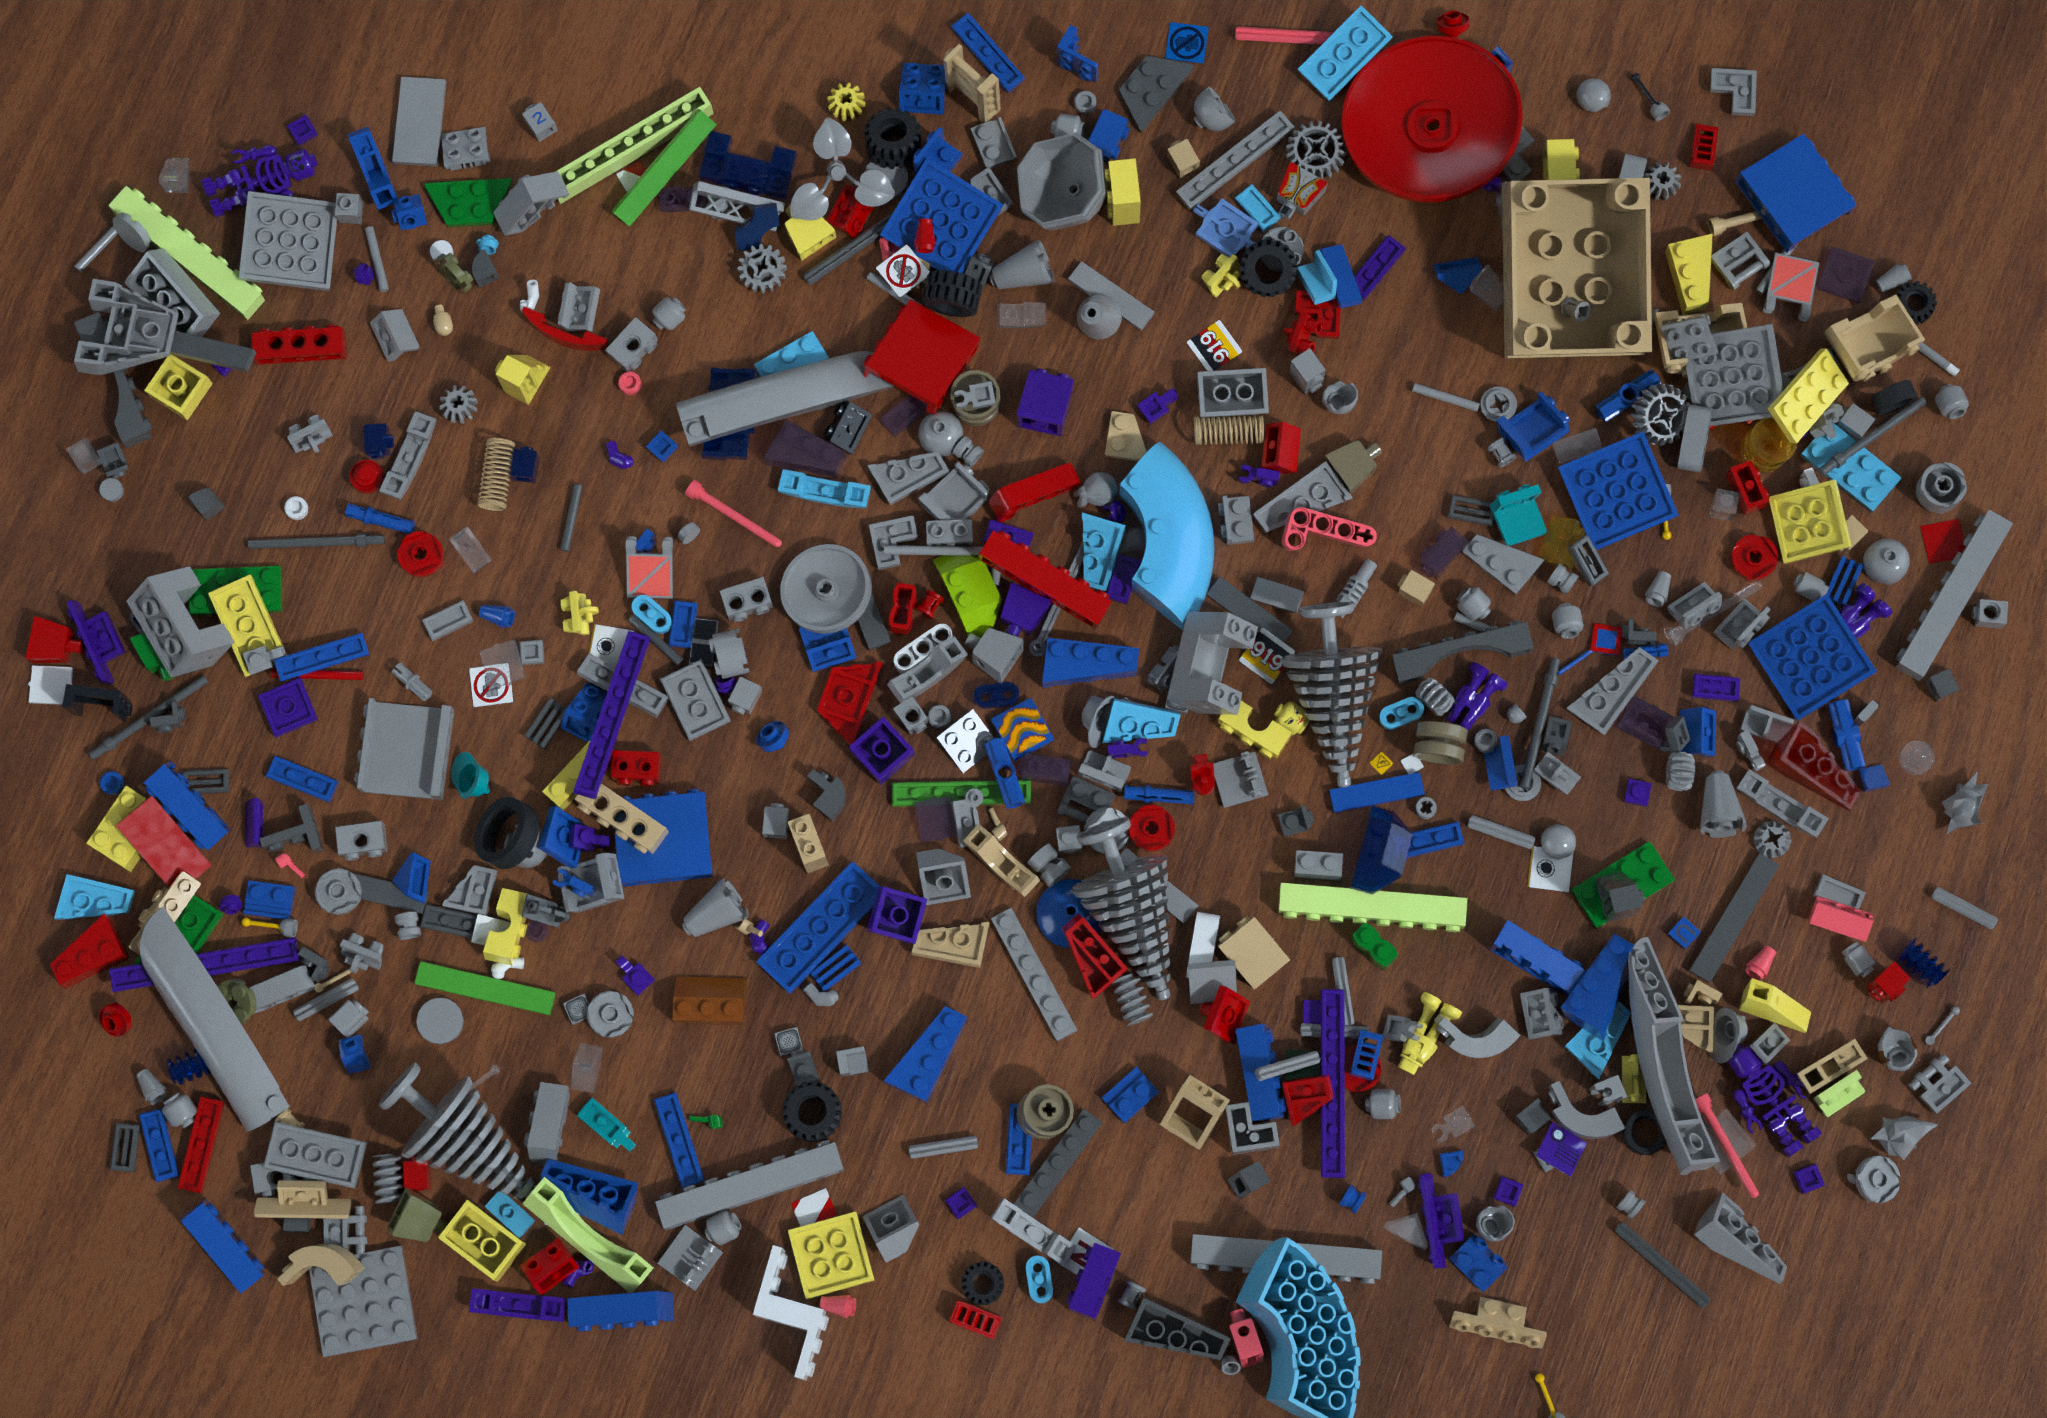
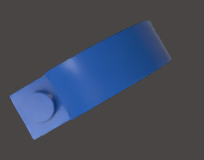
M367 126L347 134L377 209L379 210L394 204L393 200L398 198L369 127Z

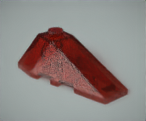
M1798 721L1776 743L1766 763L1785 777L1847 811H1851L1861 791L1848 773L1842 770L1836 763L1833 753L1831 751L1828 752L1824 747L1821 737L1804 723Z

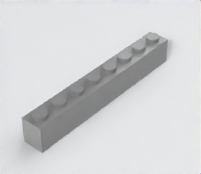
M1988 510L1985 515L1980 514L1974 523V526L1977 527L1973 534L1969 532L1963 542V545L1966 546L1962 553L1958 552L1951 564L1955 565L1951 573L1946 571L1940 581L1943 584L1941 590H1935L1929 600L1932 603L1929 610L1924 609L1918 619L1921 623L1917 630L1912 629L1906 639L1910 643L1906 649L1902 647L1895 658L1898 661L1896 669L1917 681L1924 677L2013 525L2012 522L1991 510Z
M830 1140L816 1144L817 1148L808 1151L807 1148H802L794 1151V1156L788 1158L785 1155L771 1159L772 1163L763 1166L762 1162L749 1166V1171L741 1173L740 1170L728 1173V1178L718 1180V1177L704 1181V1186L696 1188L695 1185L683 1188V1193L674 1195L671 1192L661 1195L660 1200L655 1203L663 1229L669 1230L724 1210H729L843 1172L845 1170L835 1142L830 1143Z
M1193 1234L1190 1264L1195 1265V1269L1209 1270V1266L1219 1267L1218 1271L1233 1272V1268L1242 1269V1273L1249 1274L1260 1255L1274 1241ZM1297 1243L1309 1252L1310 1256L1319 1265L1325 1268L1328 1276L1337 1277V1281L1351 1282V1278L1361 1279L1360 1283L1375 1284V1280H1380L1382 1250Z

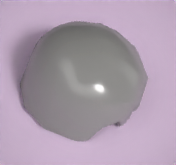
M1590 78L1578 86L1576 98L1578 105L1582 109L1598 112L1608 107L1611 100V92L1609 86L1603 80Z
M1339 380L1327 386L1323 391L1322 402L1333 414L1342 415L1349 413L1355 407L1358 400V390L1352 382L1344 384Z
M1553 824L1542 832L1541 847L1550 858L1560 860L1569 857L1576 847V837L1573 831L1566 825Z
M1488 1206L1478 1214L1476 1227L1482 1237L1488 1241L1496 1242L1505 1239L1512 1232L1515 1220L1512 1212L1505 1206Z

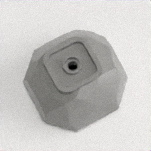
M1078 133L1034 143L1017 167L1021 211L1044 229L1058 230L1086 223L1100 210L1105 200L1106 181L1102 151Z

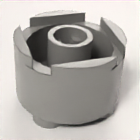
M1952 463L1933 464L1919 478L1915 496L1920 504L1931 512L1938 514L1948 512L1955 508L1966 494L1965 475L1958 466ZM1940 485L1944 487L1943 490L1939 489Z
M739 628L712 634L713 639H708L711 653H716L718 661L714 662L717 676L722 675L723 679L750 673L749 668L744 669L743 665L748 664L742 638H737L736 636L737 633H740Z

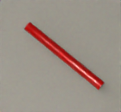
M271 669V678H279L276 669ZM318 670L299 677L301 679L363 680L364 674L363 671Z

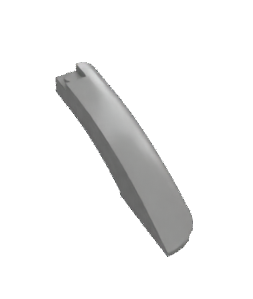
M859 351L715 390L677 402L676 407L690 447L770 422L822 410L896 386L872 373H869L867 378L864 377L865 367H863V363L869 354L872 356L874 352Z
M161 907L149 918L143 928L139 944L142 964L167 1007L215 1078L245 1130L251 1131L290 1106L261 1055L217 985L165 908Z

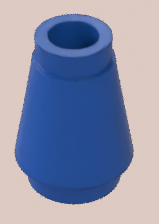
M483 604L479 611V617L501 628H510L514 622L515 611L510 609L509 606Z

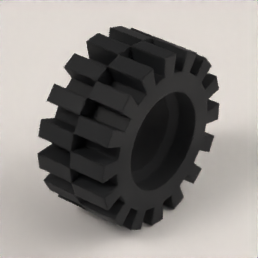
M1911 281L1907 285L1904 284L1896 295L1914 323L1918 325L1919 322L1922 324L1929 319L1935 311V306L1937 305L1935 298L1937 296L1936 293L1932 294L1933 289L1931 287L1929 289L1926 287V283L1920 285V281H1916L1914 284ZM1912 295L1920 297L1923 301V308L1918 311L1911 310L1907 306V298Z
M983 1261L974 1263L966 1269L962 1276L961 1284L965 1296L971 1302L978 1305H989L997 1301L1002 1295L1004 1278L999 1268L992 1263ZM981 1274L988 1275L992 1280L991 1289L985 1293L978 1292L974 1288V1280Z

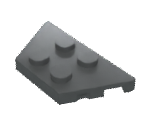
M1146 56L1121 86L1119 93L1141 134L1194 70V65Z

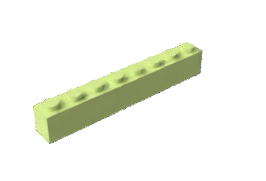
M698 87L557 170L569 192L566 198H558V202L562 204L672 139L698 109L703 111L708 117L714 114L712 105L702 89Z
M125 186L108 205L113 213L117 215L124 212L131 215L130 220L139 222L145 228L154 246L158 249L164 248L180 267L248 320L265 301L261 295L263 291L253 282L249 285L246 281L239 280V271L237 269L234 271L227 267L229 263L219 255L217 258L211 254L212 250L205 243L201 242L198 244L194 240L195 236L186 228L182 231L177 227L179 223L170 215L167 217L163 216L160 213L162 210L151 201L148 204L143 200L145 196L139 190L134 188L132 191L129 187Z
M1281 883L1278 914H1283V918L1296 919L1297 915L1306 916L1307 920L1319 921L1320 917L1329 918L1330 922L1342 923L1343 919L1353 920L1354 924L1361 925L1367 923V921L1376 922L1377 926H1390V923H1396L1401 928H1413V925L1423 926L1422 929L1436 930V927H1444L1448 932H1460V929H1464L1466 926L1467 898Z

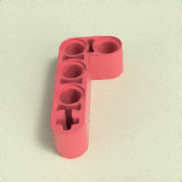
M1299 507L1289 513L1281 543L1285 550L1296 551L1303 547L1307 533L1365 548L1375 543L1377 533L1374 528L1368 525ZM1295 513H1301L1304 516V523L1302 525L1295 522ZM1317 519H1323L1326 522V529L1324 531L1316 527ZM1339 525L1347 527L1348 534L1346 537L1338 533ZM1367 532L1366 536L1370 538L1363 542V537H1353L1354 533L1362 534ZM1291 534L1297 536L1299 540L1296 547L1291 546L1288 542V537Z

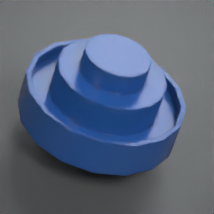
M781 721L770 722L758 733L757 745L764 752L779 750L784 747L788 739L789 729Z

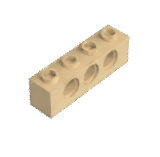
M601 784L596 800L577 795L575 798L579 804L577 807L579 810L587 815L593 813L598 817L596 819L598 823L606 828L610 825L616 829L615 834L625 841L629 838L635 842L634 847L644 854L648 851L653 855L669 833L666 827L603 784ZM599 800H607V806L604 809L599 810L596 808ZM618 813H626V819L623 822H615V816ZM636 826H645V831L642 835H634L633 831Z

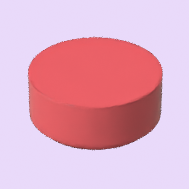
M625 372L618 380L620 390L626 395H634L641 389L640 377L635 372Z

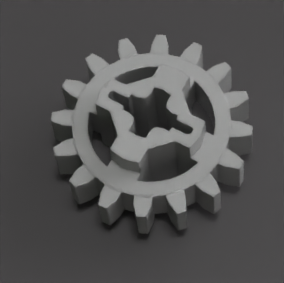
M760 244L757 250L754 246H751L752 252L744 251L745 259L739 258V263L742 266L738 267V273H743L739 276L740 280L745 281L746 288L752 286L754 293L758 288L761 289L762 294H765L766 288L773 292V285L780 287L779 279L786 278L783 273L787 271V266L783 264L785 258L784 256L779 257L780 251L778 249L772 252L771 245L764 249L763 244ZM771 259L776 262L777 268L771 265ZM766 265V269H763V270L759 273L758 268H759V269H762L763 266ZM747 270L754 273L753 279L748 275Z

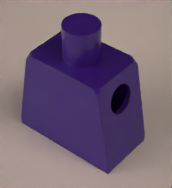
M1011 582L1001 614V622L1008 625L1005 633L1016 637L1019 636L1020 632L1031 635L1050 609L1051 600Z

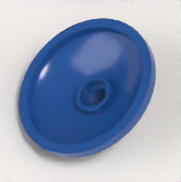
M1065 879L1054 883V885L1048 887L1043 892L1037 905L1036 916L1041 932L1050 942L1063 948H1069L1062 927L1078 913L1083 916L1098 935L1102 931L1099 927L1100 921L1093 919L1089 913L1092 909H1085L1080 903L1082 898H1076L1071 891L1072 887L1077 883H1082V880ZM1073 907L1076 912L1073 915H1069L1067 909Z

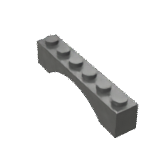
M98 312L74 322L81 341L104 344L109 322L108 317L104 318ZM129 368L113 372L119 391L118 411L114 424L122 443L127 448L151 439L150 430H153L149 418H144L142 410L145 407L141 398H136L134 390L137 389L132 377L128 378L126 370Z
M1521 620L1508 623L1507 627L1499 628L1498 626L1486 628L1485 632L1476 634V631L1463 634V638L1455 640L1454 637L1444 638L1440 640L1441 643L1435 645L1428 642L1420 644L1418 649L1410 651L1409 648L1399 649L1395 651L1396 654L1392 655L1398 685L1422 680L1425 674L1439 661L1462 651L1488 650L1503 654L1509 658L1533 653L1534 646L1527 622L1521 623Z

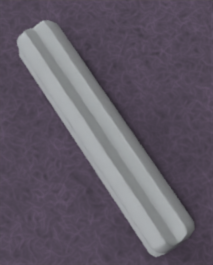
M1471 815L1468 821V827L1528 849H1531L1534 845V836Z
M1940 887L1935 888L1931 898L1989 929H1993L1998 921L1997 917Z
M1337 957L1332 960L1336 989L1344 990L1345 1026L1354 1025V1016L1344 957Z
M349 979L294 1009L293 1013L298 1021H302L359 989L354 979Z
M1302 1023L1300 1035L1321 1037V1024ZM1345 1026V1039L1358 1040L1360 1030L1369 1031V1028Z
M1313 1051L1259 1067L1255 1070L1257 1079L1262 1081L1315 1065L1320 1062V1057L1317 1051Z
M976 1136L911 1145L909 1146L910 1158L914 1159L977 1149L978 1141Z

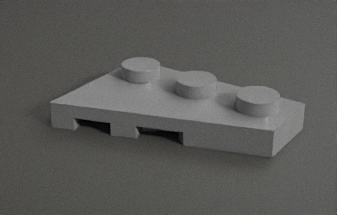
M936 452L912 456L911 458L898 461L892 460L877 465H867L890 506L949 473V469L942 457Z
M1477 534L1462 551L1465 557L1514 596L1544 562L1542 558Z

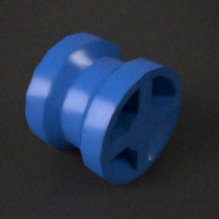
M1350 1185L1339 1205L1341 1207H1348L1353 1214H1356L1367 1194L1356 1191L1355 1187Z

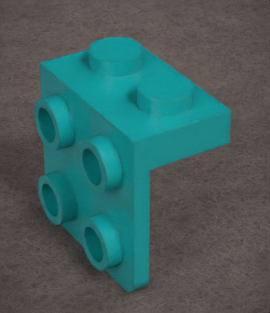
M1529 484L1517 488V491L1512 493L1509 490L1496 495L1497 499L1490 505L1502 538L1507 546L1546 534V526L1535 502V499L1542 493L1539 484L1531 487Z

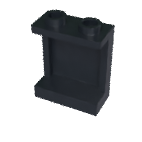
M66 684L62 707L74 716L82 717L84 703L113 707L112 713L122 722H127L128 716L132 715L133 704L121 691Z

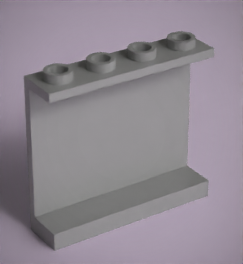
M369 698V702L365 704L363 712L366 724L365 727L361 728L360 738L363 740V747L359 749L357 761L360 763L359 772L355 773L354 779L357 789L363 793L443 800L454 718L452 706L442 705V708L391 704L376 702L374 698Z

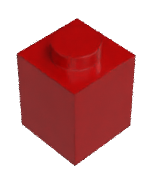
M411 1157L409 1161L403 1162L404 1190L406 1187L413 1191L431 1190L430 1162H416V1157Z

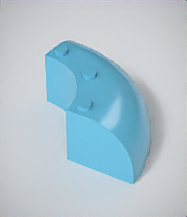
M1158 442L1147 451L1120 484L1119 498L1128 505L1139 520L1144 532L1146 545L1142 563L1132 578L1131 592L1183 630L1187 612L1200 611L1209 589L1214 564V533L1205 498L1196 480L1181 460L1163 443Z
M1288 1237L1279 1238L1271 1243L1257 1259L1236 1300L1237 1304L1245 1308L1256 1319L1269 1344L1272 1374L1265 1399L1300 1418H1353L1356 1408L1357 1389L1360 1386V1381H1358L1360 1351L1356 1343V1329L1351 1313L1346 1308L1340 1289L1335 1282H1332L1325 1272V1268L1319 1265L1310 1256L1309 1252Z

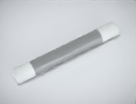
M1923 342L1919 345V351L1953 377L1960 371Z

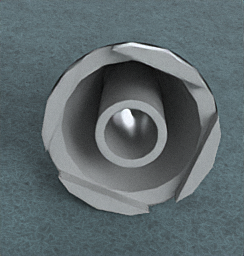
M1039 240L1034 241L993 267L992 273L989 274L993 287L997 286L999 290L1045 285L1054 282V274L1052 268H1049L1047 252Z
M1096 294L1086 298L1079 306L1077 312V322L1081 331L1086 336L1097 340L1107 339L1114 335L1122 321V313L1118 303L1113 298L1103 294Z
M1723 771L1711 772L1706 777L1700 820L1701 834L1705 835V832H1708L1710 837L1723 838L1736 835V830L1742 829V832L1745 831L1747 822L1730 776Z
M722 878L684 916L682 926L689 936L692 934L694 937H698L745 920L749 916L747 907L742 909V897L729 881L725 882V878Z

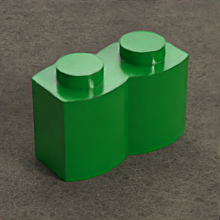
M1363 923L1351 937L1354 946L1362 953L1368 954L1371 962L1381 970H1386L1398 956L1395 947L1388 941L1381 939L1378 931L1367 923Z

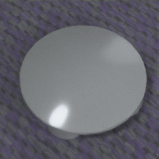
M1276 227L1269 230L1262 237L1261 240H1279L1281 243L1289 246V249L1295 255L1297 265L1302 260L1304 254L1303 241L1294 230L1287 227ZM1264 255L1260 257L1266 267L1276 272H1282V264L1276 256Z

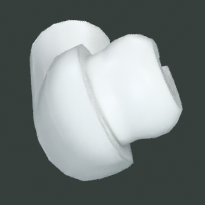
M518 957V959H514L512 966L495 962L491 967L492 976L495 979H502L505 971L509 968L523 969L524 958Z

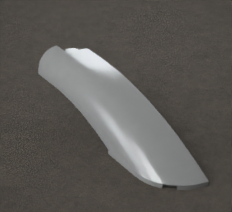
M1644 937L1633 944V951L1631 953L1629 951L1628 956L1629 997L1635 1044L1643 1079L1655 1116L1680 1175H1687L1692 1171L1708 1169L1720 1162L1703 1123L1693 1094L1683 1046L1681 1023L1684 1021L1650 940L1648 937Z

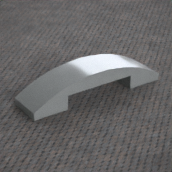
M415 411L406 430L407 436L391 471H388L379 490L380 493L399 500L403 498L426 453L437 420L435 418Z
M1749 769L1737 787L1738 791L1786 824L1809 836L1818 837L1829 818L1810 806L1807 808L1768 784V780Z
M1002 1198L991 1216V1219L1063 1266L1066 1265L1077 1247L1005 1198Z

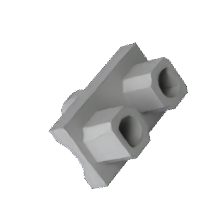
M1832 402L1818 418V421L1811 426L1810 432L1816 439L1827 435L1830 439L1837 436L1833 423H1837L1839 418L1842 417L1844 413L1842 406Z
M316 414L308 419L309 426L303 429L297 424L288 428L289 436L287 438L296 453L302 450L307 451L311 448L317 453L320 451L317 445L333 436L327 423L319 415Z
M1549 752L1546 753L1533 770L1566 796L1581 778V776Z
M352 933L347 941L343 939L340 947H342L341 956L346 957L345 963L351 965L350 972L354 974L357 973L359 968L366 971L368 966L380 970L384 950L383 944L372 941L369 949L362 947L364 938L361 935Z

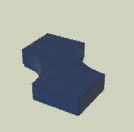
M777 203L754 205L753 215L749 221L735 227L738 251L750 250L751 246L758 249L763 235L768 230L780 226Z

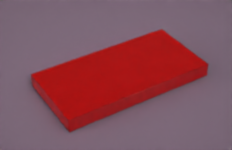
M152 795L115 825L168 888H170L181 871L197 879L212 866Z

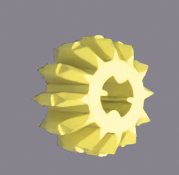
M849 82L844 88L839 83V90L832 88L831 94L833 96H828L827 98L830 103L828 106L829 111H834L833 115L835 118L841 115L842 121H846L847 116L854 120V113L861 115L862 110L860 108L865 107V101H863L865 98L864 93L859 92L858 86L851 89V83Z

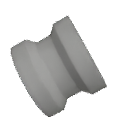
M1630 1190L1616 1208L1620 1211H1625L1627 1217L1632 1220L1646 1201L1642 1198H1637L1635 1192Z

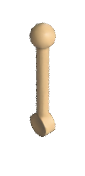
M351 965L349 969L322 984H315L314 990L321 993L324 987L352 973L350 972Z

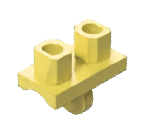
M1221 254L1215 263L1219 270L1216 273L1207 270L1201 277L1209 288L1211 295L1216 298L1223 290L1228 291L1231 287L1238 289L1241 286L1238 281L1241 277L1239 259L1234 254L1231 257Z
M571 591L568 597L561 599L562 610L564 612H571L572 616L571 619L563 621V630L583 636L589 635V623L593 622L592 615L598 614L599 609L598 607L591 606V600H586V594Z

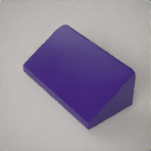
M253 798L245 804V846L248 848L262 847L259 838L263 837V802L259 798Z

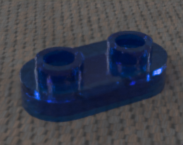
M1012 682L981 685L974 691V702L981 709L1012 706L1019 699V689ZM1009 691L1012 693V697L1007 699L1004 697V693ZM987 694L990 698L988 701H982L981 696Z

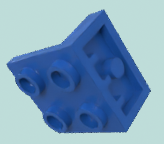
M1070 25L1057 46V63L1066 71L1072 70L1078 73L1079 77L1089 82L1091 80L1096 82L1098 80V63L1077 53L1080 47L1078 45L1080 39L1078 37V28Z
M903 64L899 90V108H901L902 112L907 110L910 113L944 115L946 86L944 65Z
M939 127L936 132L932 131L926 139L927 144L923 149L919 148L912 158L914 160V174L916 176L926 158L951 172L963 157V153L944 141V131L942 128Z
M586 683L565 710L561 729L586 742L591 741L607 692L590 683Z

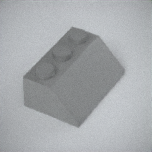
M1266 368L1198 372L1197 386L1200 418L1269 414Z

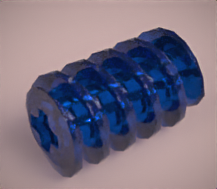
M1915 937L1902 950L1898 962L1907 960L1906 969L1914 966L1912 975L1921 973L1920 982L1928 979L1926 988L1936 986L1951 969L1942 971L1945 964L1941 962L1936 965L1937 956L1928 958L1931 951L1927 949L1922 952L1924 944L1914 945L1917 939Z
M194 1049L193 1057L188 1052H185V1060H182L179 1055L176 1056V1063H173L170 1058L167 1059L168 1071L175 1085L176 1081L180 1085L185 1084V1078L189 1082L193 1081L194 1075L197 1078H202L203 1072L206 1075L211 1074L196 1049Z

